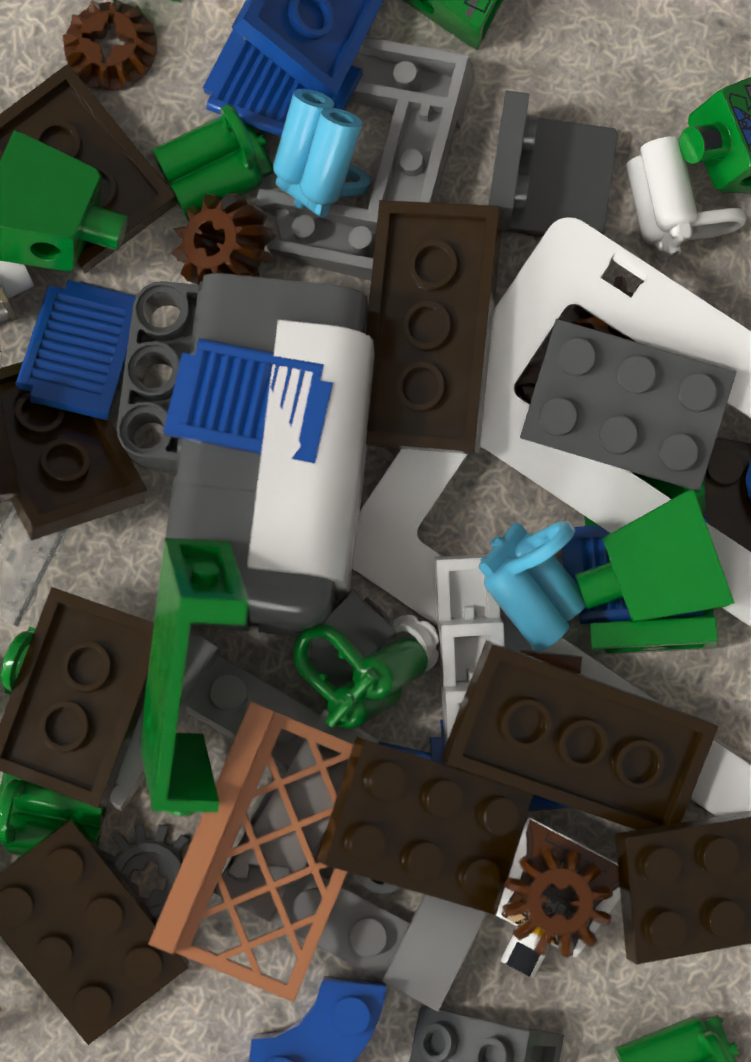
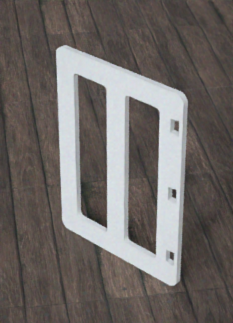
M567 217L557 220L548 228L494 309L480 448L486 449L612 533L671 499L630 471L520 438L530 405L516 395L515 385L552 331L555 320L560 319L568 307L580 306L634 342L737 371L727 403L750 419L751 331L577 218ZM611 260L644 281L632 297H629L602 279ZM401 449L360 510L352 569L438 627L434 557L443 555L422 542L418 532L421 524L468 454ZM706 523L734 600V604L722 608L751 627V552ZM500 607V618L504 623V647L518 652L521 650L535 651ZM561 637L550 647L539 651L582 656L581 675L658 702L564 637ZM713 740L691 800L716 817L751 811V764L716 740Z

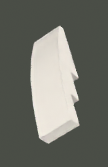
M487 554L434 557L445 745L485 641L488 640L504 646V623L500 618V606L484 586L485 575L479 569V564L482 562L481 559L486 557Z

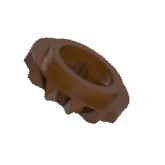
M91 0L88 8L79 15L72 14L71 24L67 33L63 35L67 63L85 84L102 90H118L139 81L151 68L157 52V39L153 24L142 13L138 5L132 7L122 3L120 0L103 3ZM111 23H114L118 39L127 43L115 45L112 49V54H108V61L105 63L100 44L92 41L104 39L107 35V30L111 28Z

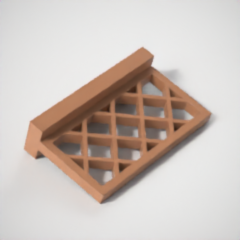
M250 701L216 782L220 801L218 813H203L151 936L149 945L170 954L175 952L294 1002L347 871L334 868L327 887L325 886L319 870L327 866L320 862H315L302 827L330 816L333 807L298 820L284 785L320 771L334 805L337 794L326 768L348 759L354 744ZM282 729L307 739L316 760V765L281 778L273 759L272 751ZM316 743L341 754L323 761ZM268 763L275 782L257 789ZM278 788L292 824L257 838L247 815L249 806L253 798ZM243 823L250 841L232 848ZM295 831L309 866L274 880L260 845ZM253 848L267 884L232 898L222 874L226 861L232 856ZM312 873L322 896L317 912L291 923L277 887ZM218 884L224 902L207 908ZM270 891L284 926L249 940L235 905ZM228 909L241 944L218 954L193 944L202 919ZM311 924L301 948L294 930ZM287 934L297 957L288 982H283L262 973L252 948ZM245 952L251 968L228 958Z

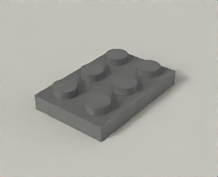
M556 319L520 438L700 492L737 371Z

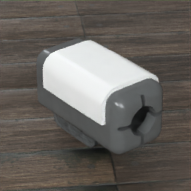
M214 273L205 274L203 282L200 281L199 285L167 281L153 282L143 287L137 294L132 310L117 420V437L129 457L139 466L148 469L174 471L165 538L230 541L249 600L245 625L191 624L239 631H249L251 625L259 626V633L298 637L305 629L321 623L324 624L330 617L337 604V600L342 599L349 592L365 473L366 435L374 364V343L371 337L366 335L369 309L365 293L338 285ZM170 305L180 310L178 319L168 327L159 328L150 324L152 314L162 306ZM199 338L272 352L274 356L324 364L320 380L333 383L315 464L292 459L302 446L299 442V435L313 372L305 371L291 427L289 421L300 370L292 368L283 408H281L280 402L288 367L279 366L274 390L272 391L271 384L276 366L272 364L261 455L170 437L164 434L157 445L142 449L134 445V437L138 429L148 423H156L165 427L182 353L195 355ZM155 364H164L172 368L170 379L164 385L150 388L142 384L143 375L149 367Z

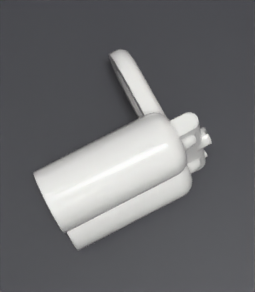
M675 136L658 138L645 143L640 148L641 156L631 159L626 165L642 239L647 245L655 248L656 256L660 261H667L669 256L681 254L680 246L685 241L723 236L737 231L747 221L746 212L744 209L739 208L697 212L687 162L682 157L679 147L680 137Z

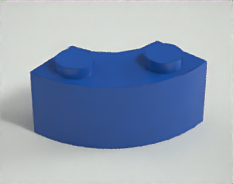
M324 976L316 1002L301 1020L281 1031L256 1033L251 1039L249 1062H354L364 1050L379 1021L384 1004L386 984L381 981Z

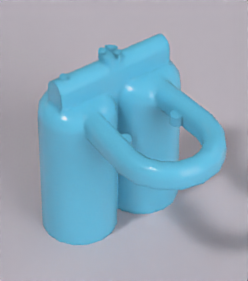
M297 89L292 95L273 163V169L277 176L276 185L281 191H285L295 199L294 206L299 209L307 207L320 218H325L329 213L331 204L337 202L339 198L366 194L371 186V177L365 171L351 165L363 123L356 115L342 109L333 108L334 101L327 95L310 89ZM346 177H347V178H350L351 180H353V181H355V182H348V183H346V182H345Z
M568 521L554 523L536 533H527L520 523L515 522L502 537L498 535L491 540L490 544L493 548L486 557L481 559L482 562L479 564V569L485 575L484 586L537 652L556 643L568 631L570 627L568 621L586 607L580 587L554 555L565 546L575 533V528Z

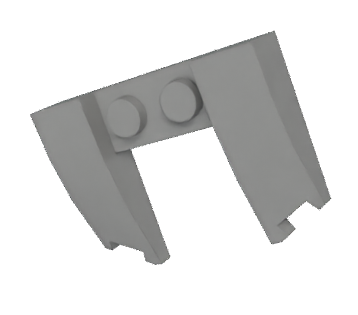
M365 37L352 63V66L362 69L363 75L349 102L394 113L368 210L333 203L330 206L328 215L325 218H320L307 207L299 209L294 206L295 199L289 194L259 188L257 194L259 208L263 211H275L281 239H274L267 244L269 252L324 270L371 281L379 200L435 203L453 133L455 127H461L474 77L469 55Z
M189 631L177 728L188 713L234 740L251 701L351 744H354L356 736L379 743L377 739L358 728L347 730L339 726H329L325 721L329 715L327 710H324L322 715L221 657L217 646ZM143 709L116 780L118 786L112 790L109 799L112 805L121 812L145 778L139 744ZM284 729L281 730L272 751V756L276 766L287 771L283 778L317 764L307 739ZM316 743L323 761L341 754ZM349 758L326 768L337 795ZM320 771L284 785L298 820L334 806ZM276 788L253 828L257 838L292 824L278 788ZM330 816L302 827L313 857L322 845ZM295 831L260 845L266 862L270 867L289 868L290 874L309 866ZM253 848L237 855L228 871L229 877L236 881L248 882L250 865L260 866ZM301 878L289 882L288 885L296 886Z
M282 768L279 769L281 778H283L285 773L287 772ZM276 789L265 794L251 820L253 828ZM246 831L238 846L246 842L248 838ZM237 855L231 857L223 872V877L232 898L267 884L260 866L250 865L248 882L236 881L229 877L228 871ZM268 866L274 880L289 874V868ZM312 873L301 877L296 886L288 885L287 883L277 887L291 923L317 912L322 896ZM322 877L323 882L327 887L329 880ZM217 884L214 893L223 898ZM341 887L317 946L438 1012L487 912L424 894L409 923ZM270 891L237 904V906L268 922H272L280 927L284 926ZM311 924L294 930L296 935L305 940Z

